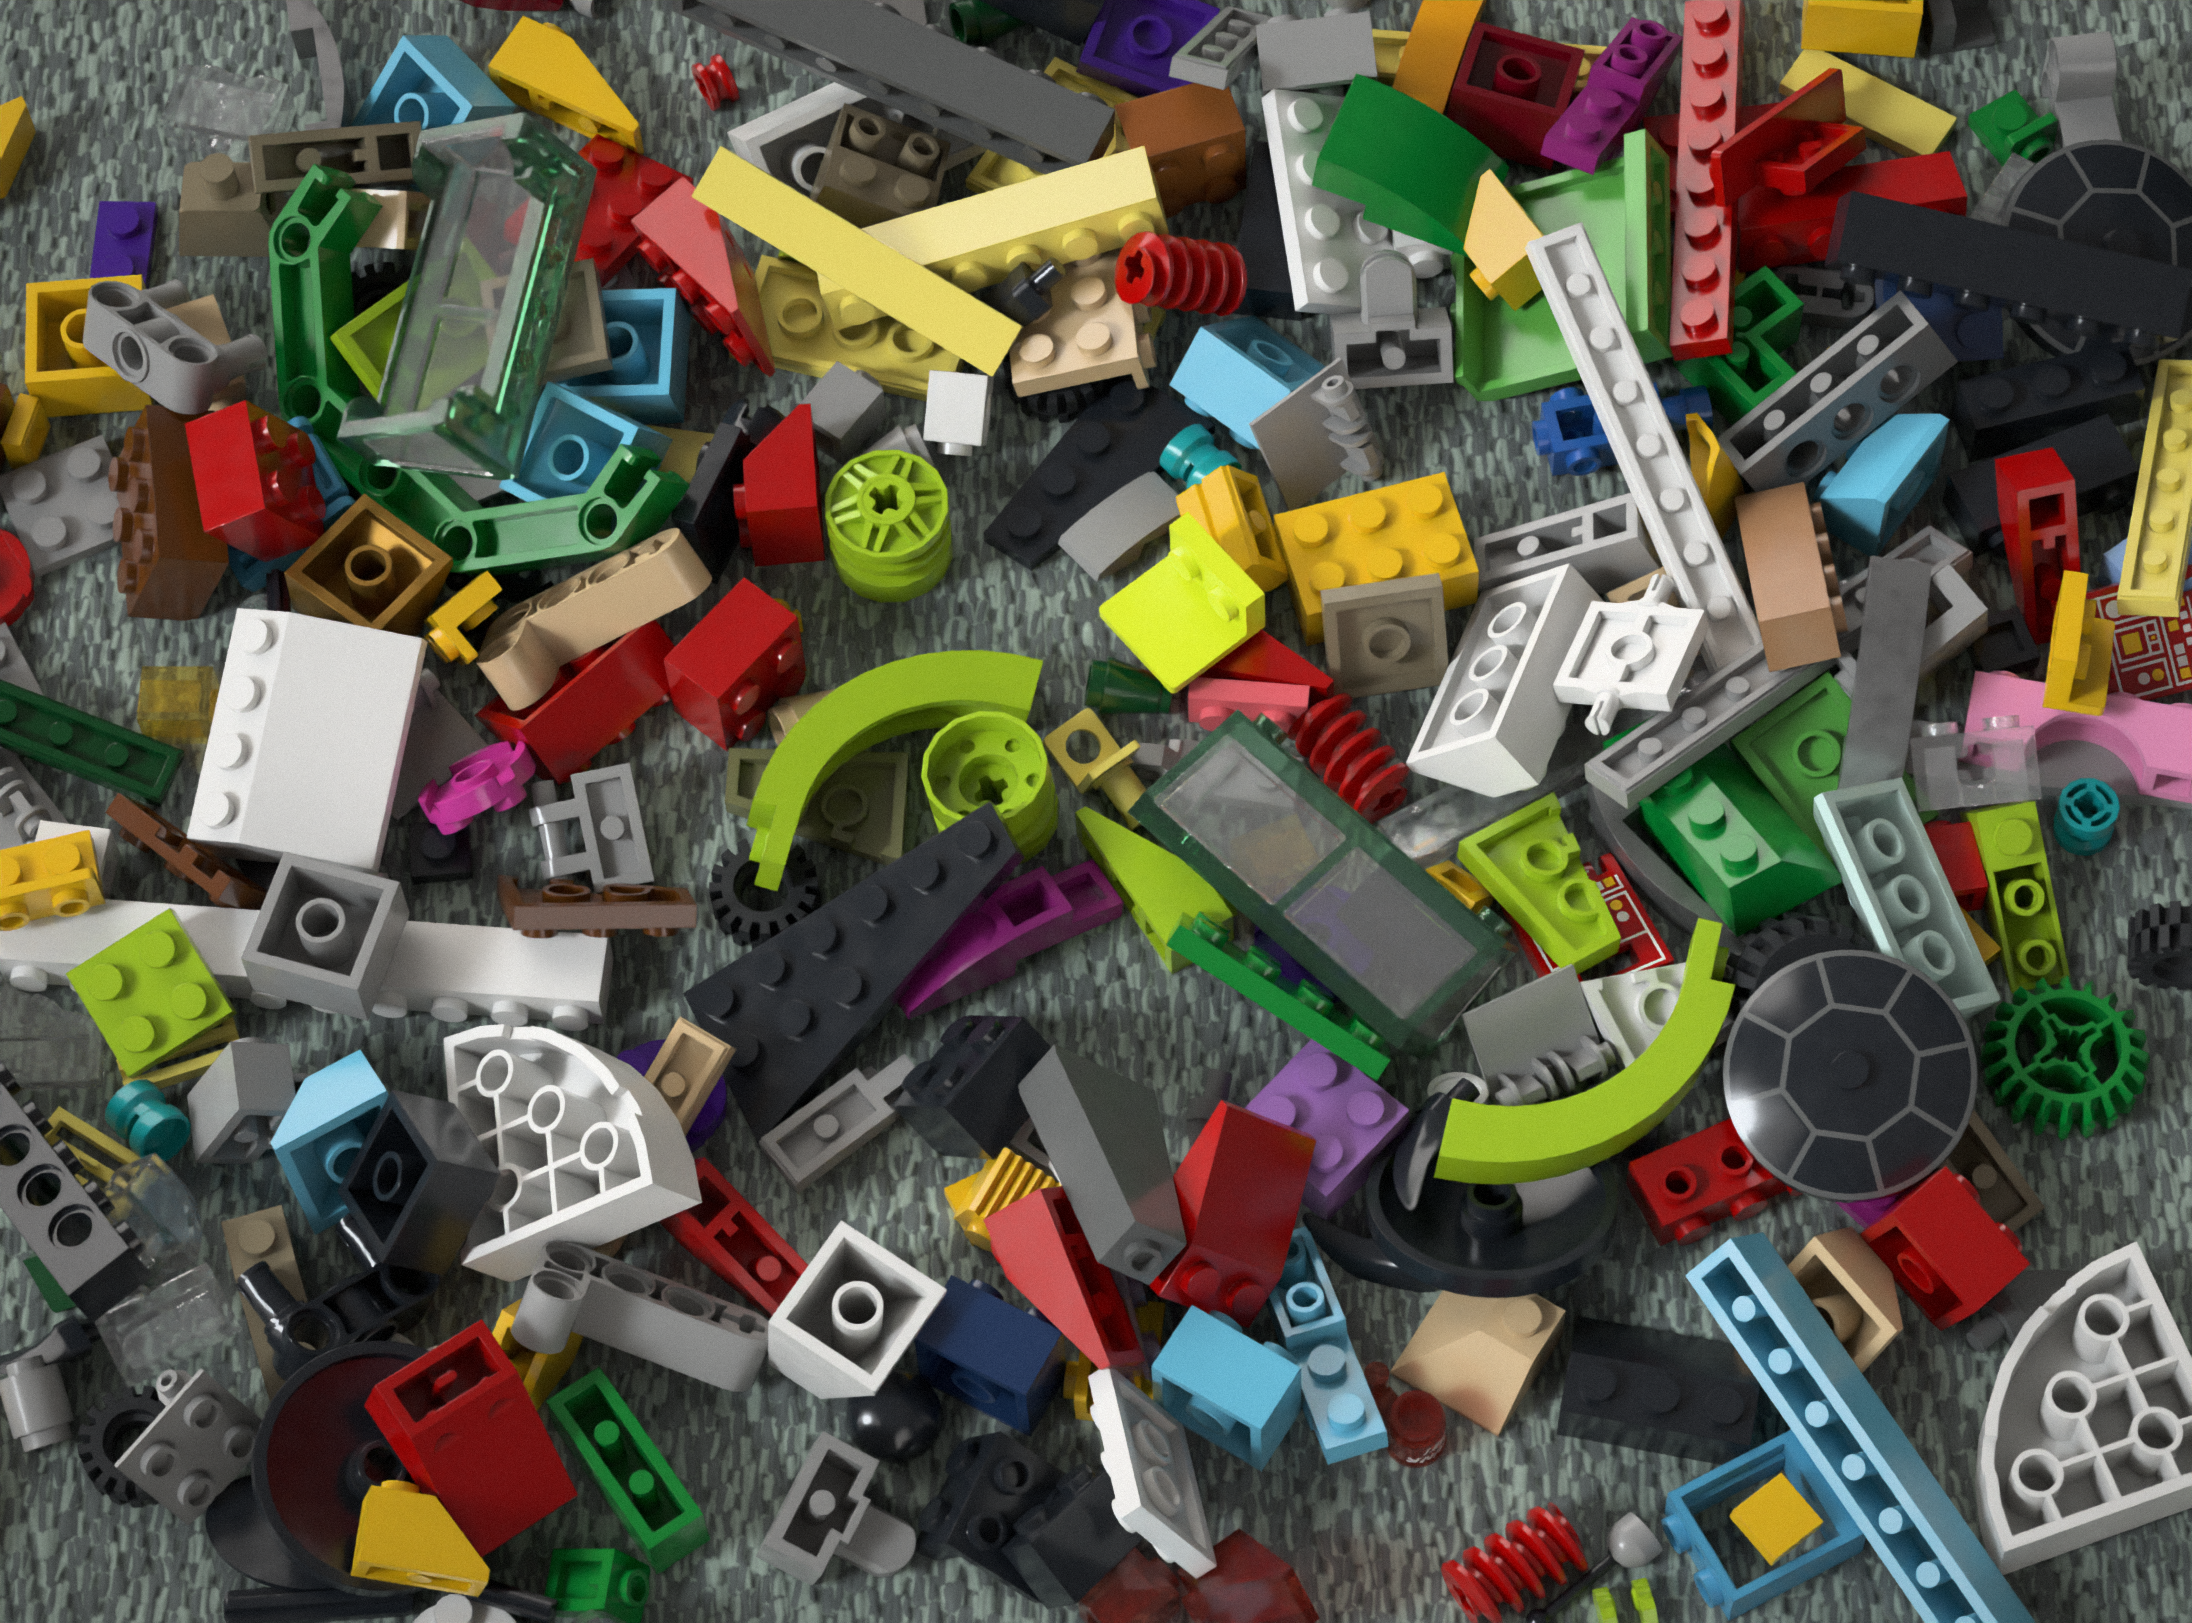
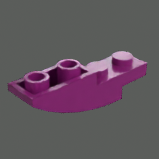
M1631 17L1592 65L1585 88L1545 135L1541 155L1591 175L1595 174L1604 161L1617 158L1624 148V134L1635 132L1682 46L1683 36L1668 31L1658 22Z
M1093 859L1052 876L1048 874L1043 866L999 886L976 914L968 913L946 938L947 947L933 962L928 959L907 984L910 986V989L897 1003L910 1020L1014 976L1017 960L1121 917L1124 902Z

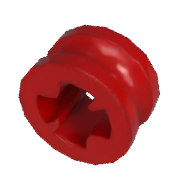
M718 53L710 57L711 62L708 65L703 66L697 62L691 67L695 83L712 111L720 109V103L725 99L733 103L740 98L733 75L724 59Z

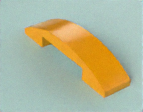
M1423 0L1408 37L1392 88L1420 101L1445 116L1475 21H1480L1487 0Z

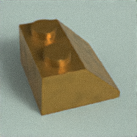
M363 494L284 574L292 608L302 615L416 637L420 633L424 625L423 620L428 617L454 563L451 556L366 494Z

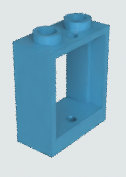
M1792 1430L1669 1492L1664 1512L1666 1517L1661 1520L1663 1531L1673 1549L1678 1554L1687 1551L1699 1570L1693 1575L1694 1581L1706 1604L1710 1608L1720 1605L1729 1621L1863 1551L1866 1540L1863 1532ZM1783 1470L1794 1488L1824 1521L1820 1531L1827 1542L1737 1589L1695 1520L1694 1515Z

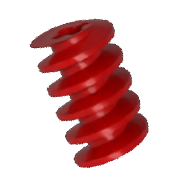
M1145 231L1136 233L1127 240L1121 249L1115 266L1114 280L1117 294L1122 301L1128 304L1141 303L1147 307L1159 305L1169 310L1178 308L1184 312L1197 311L1201 314L1215 313L1218 316H1226L1238 309L1245 297L1247 269L1240 252L1235 246L1228 243H1213L1209 240H1194L1190 237L1177 238L1170 234L1158 235L1154 232Z
M1341 693L1331 699L1320 701L1303 712L1293 722L1286 737L1295 741L1296 749L1300 755L1310 758L1309 762L1312 770L1319 775H1324L1325 786L1330 791L1338 793L1337 796L1341 806L1347 810H1352L1353 821L1361 827L1370 826L1403 803L1407 796V789L1403 788L1401 784L1409 775L1410 768L1403 762L1387 768L1395 757L1396 750L1390 745H1385L1373 751L1381 739V732L1377 728L1372 727L1359 733L1367 721V715L1364 711L1357 710L1345 716L1353 704V698L1348 693Z
M1552 1502L1547 1503L1548 1511L1539 1506L1529 1509L1526 1515L1527 1525L1519 1520L1508 1522L1505 1527L1506 1539L1497 1533H1491L1486 1536L1484 1540L1485 1552L1475 1546L1465 1549L1462 1555L1463 1565L1455 1560H1448L1442 1564L1441 1572L1444 1581L1471 1623H1478L1477 1617L1484 1615L1492 1623H1503L1499 1604L1503 1601L1517 1613L1524 1611V1604L1520 1593L1524 1588L1529 1590L1536 1598L1543 1599L1546 1597L1541 1577L1546 1574L1559 1586L1567 1584L1563 1564L1567 1561L1582 1573L1589 1570L1577 1533L1560 1509Z

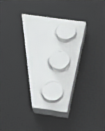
M1742 952L1734 953V954L1740 956ZM1686 962L1579 982L1589 1012L1605 1042L1611 1047L1616 1063L1621 1071L1645 1052L1670 1018L1678 1001ZM1726 965L1723 977L1732 978L1734 968ZM1725 1018L1715 1047L1728 1040L1732 1030L1731 1027L1734 1025L1733 1020Z

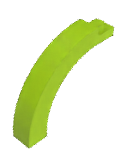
M951 650L920 654L893 661L867 671L839 686L817 702L791 728L776 748L762 774L753 798L746 826L757 829L749 860L760 863L754 885L778 892L799 820L821 785L840 766L874 744L917 730L945 727L954 719L977 711L1004 712L1026 722L1043 660L1012 653L985 650Z
M1698 918L1689 945L1678 1001L1670 1018L1645 1052L1608 1081L1586 1092L1562 1100L1536 1105H1486L1452 1098L1434 1178L1463 1183L1500 1185L1534 1182L1559 1177L1593 1166L1623 1151L1653 1130L1676 1108L1695 1084L1707 1065L1727 1016L1735 985L1722 982L1729 953L1728 947L1718 945L1723 923Z

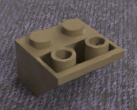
M844 103L814 181L810 199L860 229L936 207L951 143Z

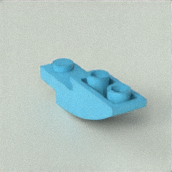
M1306 1226L1294 1229L1282 1277L1265 1303L1280 1346L1289 1351L1297 1360L1296 1365L1301 1367V1407L1310 1430H1314L1329 1465L1388 1447L1387 1430L1349 1339L1345 1316L1311 1232L1308 1231Z

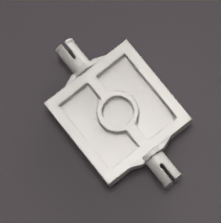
M1659 574L1653 575L1644 597L1640 600L1624 603L1592 601L1554 681L1553 687L1558 702L1594 705L1585 720V726L1596 735H1599L1600 730L1602 735L1609 733L1618 710L1622 708L1671 712L1708 631L1709 625L1704 610L1676 608L1667 604L1671 593L1675 589L1674 581L1667 575L1662 574L1661 579Z

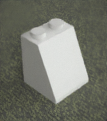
M841 1220L768 1321V1365L820 1399L875 1396L944 1298L947 1289Z

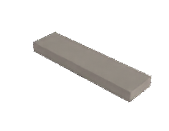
M1231 6L1225 7L1172 57L1169 76L1225 90L1259 56L1255 25L1267 24V21L1273 17Z

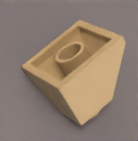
M1852 1226L1814 1236L1787 1266L1861 1373L1868 1368L1903 1330L1893 1274Z
M1443 1290L1391 1369L1390 1374L1499 1437L1562 1338L1566 1311L1537 1294L1509 1298H1483L1460 1295Z

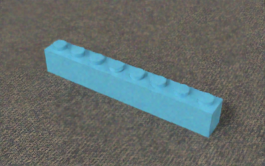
M1764 1232L1730 1238L1685 1275L1925 1623H2036Z

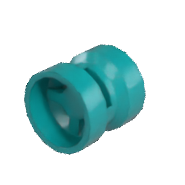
M1201 424L1190 425L1179 432L1168 443L1160 457V465L1174 479H1183L1187 483V489L1194 484H1201L1202 478L1220 466L1229 465L1240 470L1242 468L1239 461L1227 450L1219 451L1214 446L1215 438Z
M2080 778L2070 782L2062 790L2052 823L2053 835L2057 843L2067 852L2078 856H2091L2101 852L2111 840L2120 810L2119 799L2115 791L2105 782L2094 778Z
M147 1079L135 1080L126 1084L111 1098L105 1110L107 1125L119 1137L125 1140L129 1139L132 1151L144 1163L149 1165L160 1164L172 1158L186 1144L190 1135L191 1124L188 1118L177 1107L171 1104L166 1105V1098L163 1092Z

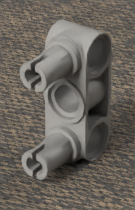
M169 280L165 284L144 290L136 289L129 284L118 281H103L92 285L89 289L82 340L83 346L98 359L114 369L124 380L133 383L164 407L174 412L198 414L207 411L212 405L213 395L220 393L229 384L230 380L250 372L261 371L267 363L262 360L267 358V348L259 336L248 334L241 339L215 345L186 325L176 314L165 310L190 301V293L180 280Z

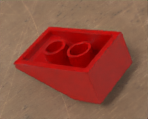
M1221 1100L1173 1176L1187 1245L1149 1285L1159 1297L1187 1307L1193 1305L1207 1314L1211 1310L1222 1312L1239 1325L1249 1328L1282 1277L1317 1140L1309 1133Z

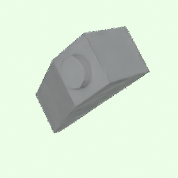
M1631 492L1474 539V558L1479 570V591L1495 588L1570 563L1596 593H1608L1663 566Z

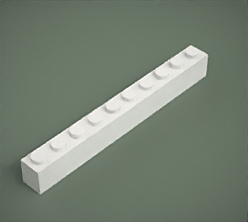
M105 899L106 904L90 907L86 912L77 916L61 917L54 915L29 921L26 926L17 930H0V971L5 981H10L12 986L29 992L43 991L46 989L47 984L70 986L76 992L66 975L67 972L171 908L177 913L227 997L250 999L254 1005L266 1009H281L286 1006L287 1002H296L253 990L246 974L241 957L260 910ZM407 921L372 1012L383 1017L399 1018L405 1016L407 1010L431 1012L433 1017L446 1022H461L467 1019V1015L491 1016L492 1020L496 1023L512 1027L523 1026L527 1024L528 1019L550 1020L556 1027L569 1031L584 1030L588 1027V1023L605 1024L614 960L609 937L598 938L586 936L582 933L558 932V935L552 938H530L523 936L521 930H513L512 928ZM311 1006V1007H313L314 1009H316V1010H318V1011H321V1012L333 1013V1014H336V1013H337V1012L329 1011V1010H326V1009L318 1008V1007H315V1006Z

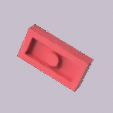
M1197 677L1189 683V722H1197L1202 728L1212 732H1228L1233 730L1236 725L1259 727V730L1266 735L1286 737L1293 722L1310 708V686Z

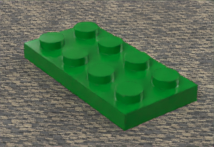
M1199 911L1194 919L1187 913L1182 912L1169 933L1166 944L1168 947L1376 1081L1379 1079L1391 1060L1390 1044L1385 1042L1386 1037L1384 1034L1386 1030L1357 1011L1349 1019L1333 1008L1334 1004L1332 1001L1334 997L1314 982L1303 978L1300 984L1297 985L1280 974L1282 972L1280 970L1282 963L1263 949L1251 944L1246 952L1228 941L1230 929L1210 915Z

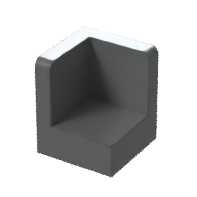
M1923 0L1921 23L1929 55L1993 46L1996 38L1987 7L1988 0Z

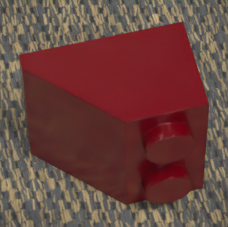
M1475 21L1452 89L1446 117L1471 133L1497 156L1514 160L1522 165H1533L1551 170L1554 160L1541 155L1544 138L1571 104L1585 50Z

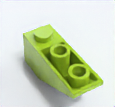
M2016 800L1959 812L1961 823L1970 821L1988 883L1983 906L1994 940L2001 948L2000 959L2011 993H2014L2020 986L2026 990L2034 989L2036 982L2042 977L2049 985L2059 984L2061 979L2067 975L2070 978L2035 801Z

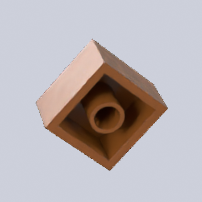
M1191 83L1114 105L1116 154L1145 146L1158 184L1166 219L1180 213L1184 206L1205 200L1212 204L1223 203L1232 199L1238 191L1246 189V133L1229 86L1222 90L1198 83Z

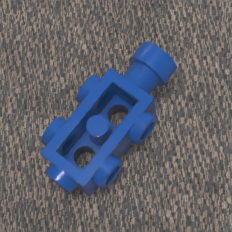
M1656 382L1653 383L1674 432L1685 430L1689 435L1686 426V414L1698 413L1710 430H1713L1712 407L1705 385L1682 388L1677 396L1660 398ZM1576 387L1561 389L1550 397L1549 402L1541 403L1540 420L1532 421V435L1537 455H1547L1552 476L1568 473L1582 476L1593 473L1601 467L1618 464L1589 395H1584L1582 389Z

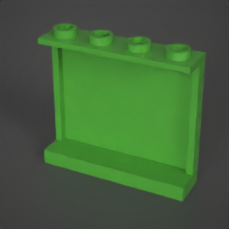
M1646 129L1624 134V156L1604 161L1594 175L1574 169L1507 187L1544 236L1572 225L1583 223L1643 363L1646 364L1672 357L1669 346L1672 299L1669 156ZM1457 253L1451 255V270L1456 280V302H1453L1450 308L1452 324L1456 330V351L1452 352L1453 377L1460 386H1464L1477 401H1497L1581 380L1543 289L1518 310L1514 311L1500 294L1490 301L1469 275L1477 268L1471 258Z

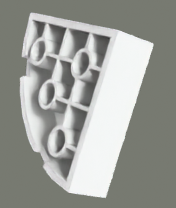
M506 1024L479 1026L444 1038L448 1102L456 1105L501 1173L496 1182L493 1195L485 1202L468 1233L464 1247L460 1250L461 1265L507 1282H515L532 1274L542 1247L549 1241H567L593 1249L702 1203L694 1158L679 1120L658 1089L631 1065L563 1034L531 1026V1028L511 1027Z
M2137 1241L2091 1262L2068 1279L2065 1286L2054 1293L2025 1322L2000 1366L1978 1438L1975 1491L1980 1532L1988 1555L2002 1575L2192 1508V1357Z

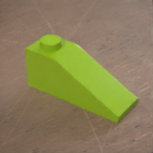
M1086 806L1075 812L1077 837L1124 902L1123 904L1171 974L1193 963L1166 945L1169 933L1182 912L1187 913L1194 919L1199 911L1210 915L1230 929L1228 941L1234 939V917L1238 915L1233 899L1223 885L1218 884L1213 887L1200 868Z

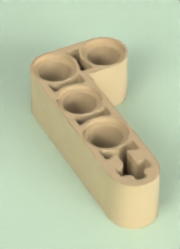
M667 529L506 610L488 628L478 653L479 656L476 658V663L509 709L512 711L523 709L545 695L553 685L560 666L687 604L703 593L710 585L712 575L680 529Z

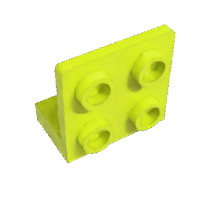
M1189 512L1169 525L1171 551L1168 553V556L1099 607L1100 618L1170 693L1180 691L1266 627L1265 593Z

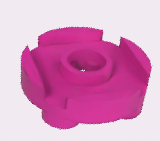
M508 741L495 743L475 751L449 766L448 768L453 778L444 783L440 788L433 778L420 791L418 802L430 823L436 824L441 834L449 835L466 827L472 822L474 815L492 806L496 812H501L520 803L527 796L523 784L534 774L536 763L523 741H518L515 751H513Z

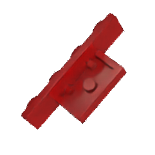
M1827 69L1712 151L1709 175L1714 184L1716 206L1726 208L1756 185L1778 188L1781 193L1790 196L1810 193L1817 184L1832 173L1842 170L1846 163L1866 149L1865 127L1843 124L1847 121L1841 69Z

